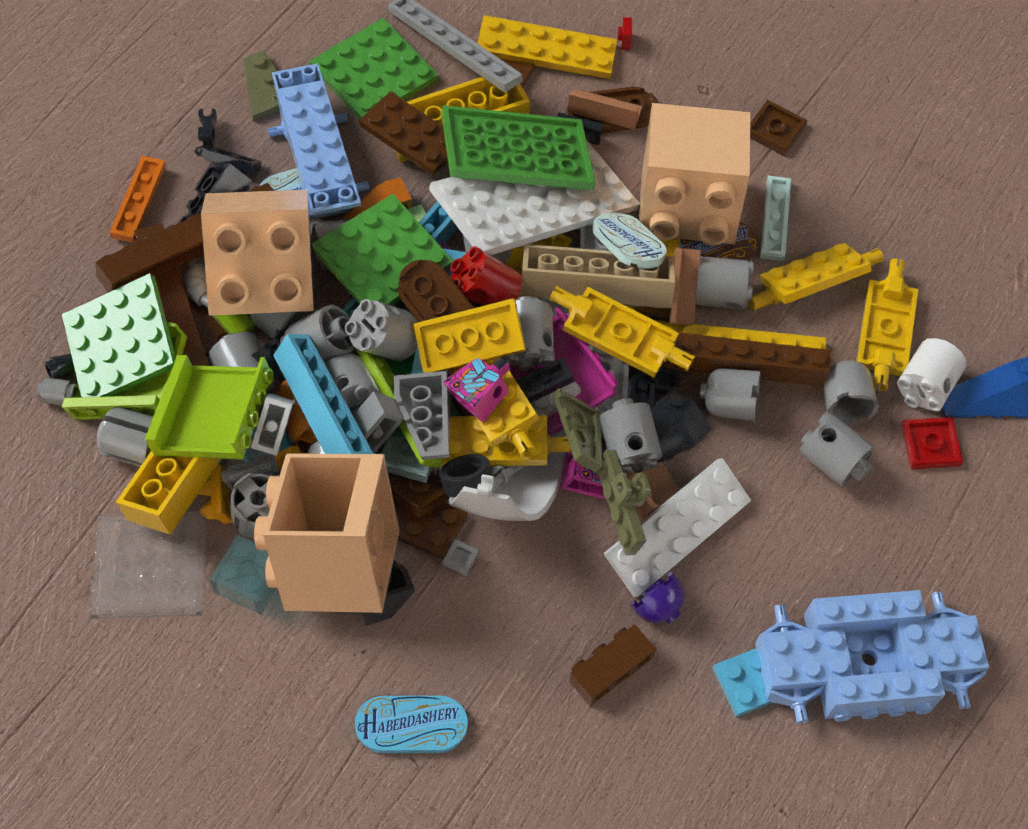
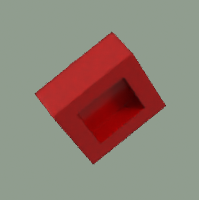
M623 17L622 27L618 26L617 40H621V50H630L631 17Z

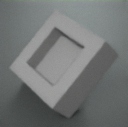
M455 539L443 560V565L467 576L479 555V550Z

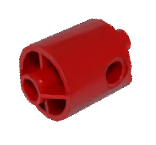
M473 246L461 259L456 258L451 264L450 270L453 272L451 279L467 299L477 307L513 298L517 300L519 298L522 288L521 274L479 247Z

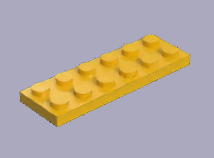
M483 15L477 44L499 59L533 63L538 67L610 79L617 39Z

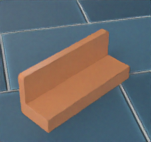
M578 89L570 92L569 113L635 130L642 106Z
M674 249L675 287L672 308H669V324L694 325L700 250Z

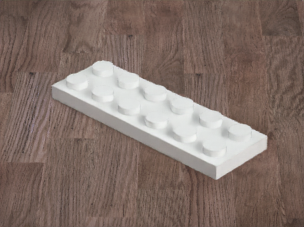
M717 459L641 522L647 541L636 555H625L623 546L619 541L603 554L633 597H638L746 506L751 499L724 459Z

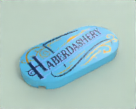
M378 696L366 701L358 710L355 718V730L358 739L366 748L375 753L448 752L460 744L466 736L468 719L464 708L456 700L447 696Z

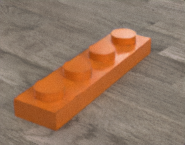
M141 156L110 230L111 238L131 243L136 241L134 231L141 229L166 168L165 160Z

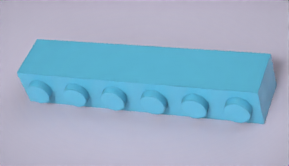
M287 334L273 356L324 453L373 454L310 336L305 334Z

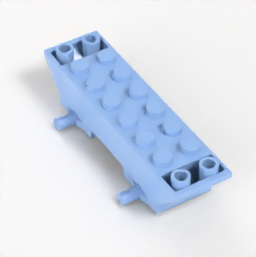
M318 63L272 72L282 122L281 126L268 128L269 137L284 135L288 140L299 175L301 189L308 191L310 220L349 212L354 207L361 206L358 193L370 191L368 181L357 184L354 182L337 124L348 122L346 112L333 114Z

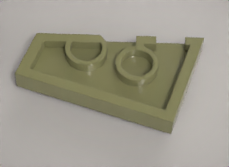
M264 50L243 58L254 122L280 111L272 72L277 70Z
M559 388L553 393V397L574 460L581 466L597 472L602 467L600 411Z

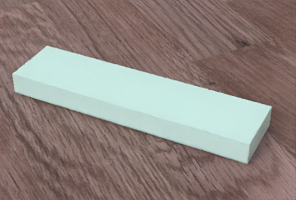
M769 175L767 177L760 249L761 259L784 262L791 178Z

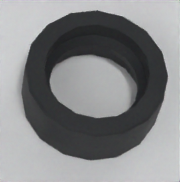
M479 454L458 456L449 460L440 469V479L444 492L453 498L457 497L464 486L477 489L478 484H481L482 474L493 476L489 460Z

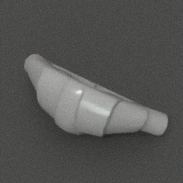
M201 261L189 267L184 275L182 284L187 299L199 306L204 305L208 308L205 261Z

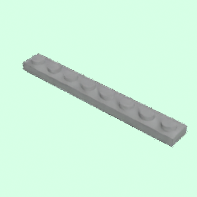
M394 0L388 4L390 13L503 92H507L523 82V76L520 72L415 0Z

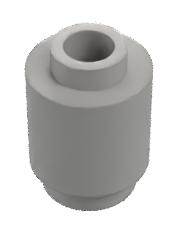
M44 378L43 382L38 384L37 397H40L42 403L62 406L64 398H75L78 386L68 380Z

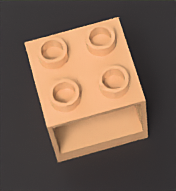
M652 103L641 176L639 221L662 241L675 238L702 241L707 245L735 244L750 177V112Z
M308 191L206 193L201 211L209 316L314 311Z
M286 454L280 476H270L267 482L266 499L270 509L269 515L259 516L256 519L254 528V541L257 550H267L269 555L265 568L267 586L269 588H278L284 611L382 613L400 532L384 454Z

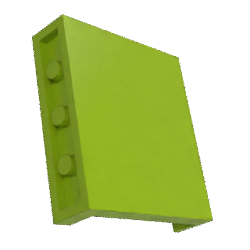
M167 322L175 356L177 357V355L183 354L187 336L176 323ZM171 370L111 397H81L78 385L75 398H64L62 408L74 420L103 419L109 410L116 407L127 408L154 416Z
M177 355L144 439L152 453L156 456L243 459L246 450L250 447L253 429L258 424V415L261 406L265 403L268 386L273 381V371L265 357L260 358L258 367L193 366L187 355Z

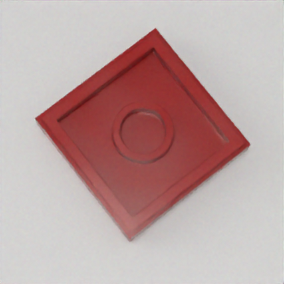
M953 417L902 421L901 426L910 469L962 466L963 459Z

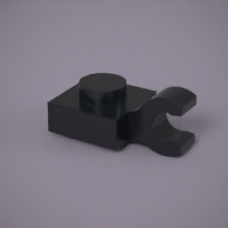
M199 109L198 116L202 127H198V140L202 141L203 145L214 147L215 122L217 121L216 110L212 109L211 115L204 116L203 109Z

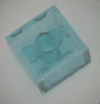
M237 534L210 578L213 591L261 615L277 589L269 588L266 583L265 568L269 556L267 550H257L255 542Z

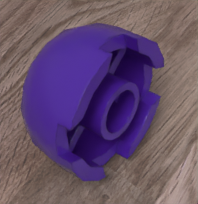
M673 572L668 573V580L664 581L662 578H659L641 594L644 598L638 603L636 600L630 603V606L640 618L649 623L657 624L666 620L669 624L681 615L679 609L684 604L685 592L680 580Z

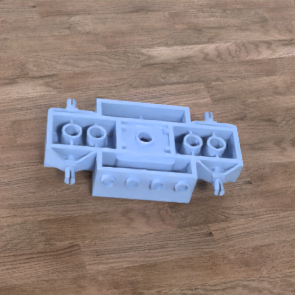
M920 590L816 598L812 600L804 614L806 627L791 621L789 622L785 605H776L774 610L777 622L761 633L755 642L762 667V680H764L766 688V700L791 706V709L795 710L797 724L809 722L805 706L818 696L821 697L825 719L834 718L837 722L847 721L854 716H862V719H872L879 716V714L888 713L891 717L901 716L910 711H916V714H926L933 711V708L945 696V691L956 694L959 709L970 708L971 705L967 694L968 688L979 682L986 675V670L989 668L976 615L969 616L947 608L943 592L941 591L931 594L935 609L928 616H926ZM869 654L873 656L875 665L869 666L865 664L862 655Z

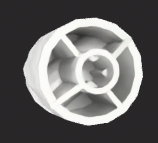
M930 338L923 341L897 381L898 388L905 397L904 402L911 408L921 407L940 411L967 366L963 353L955 345L945 340Z

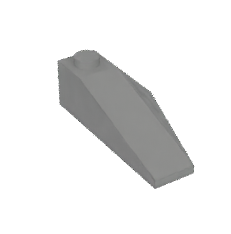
M447 371L394 376V397L422 460L449 458L451 397L443 383L448 378Z

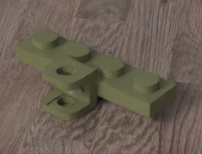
M605 450L602 455V467L596 473L600 478L603 494L610 507L611 518L615 522L619 534V542L623 546L625 555H636L647 540L635 506H642L650 495L651 488L645 473H637L632 480H628L627 474L622 471L616 451Z

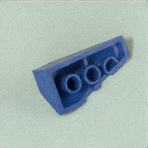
M1028 357L1011 361L956 385L941 408L944 416L953 418H976L977 416H992L993 418L1016 416L1019 419L1028 418Z

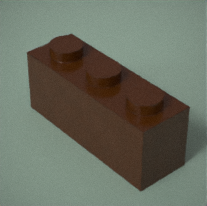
M635 624L628 630L626 627L619 630L614 635L612 642L608 645L605 643L599 645L592 652V657L586 661L581 659L571 668L572 672L569 682L590 707L654 658L656 648Z

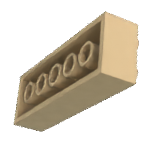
M526 244L524 245L520 296L550 298L556 286L577 296L578 294L583 295L587 287H590L621 304L631 307L672 308L675 287L674 256L666 255L663 263L658 267L641 269L637 268V264L625 265L611 251Z

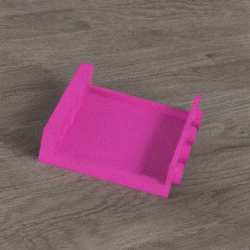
M559 307L555 309L556 316L552 318L554 360L556 361L563 357L576 384L581 388V392L575 398L593 408H597L617 395L616 384L618 382L611 371H605L602 367V359L596 351L591 352L587 346L589 345L588 343L563 331V326L569 318V314H563ZM509 365L511 368L509 371L514 379L517 380L543 367V365L534 367L530 372H521L517 366ZM558 410L547 418V434H550V437L564 429Z

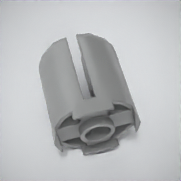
M120 407L109 410L103 417V421L100 423L97 431L99 451L107 458L140 467L151 452L144 439L153 416Z
M252 472L241 477L233 487L230 503L231 521L234 526L239 525V532L246 537L254 539L256 519L259 516L269 515L270 509L267 505L266 488L268 479L272 475L253 474Z

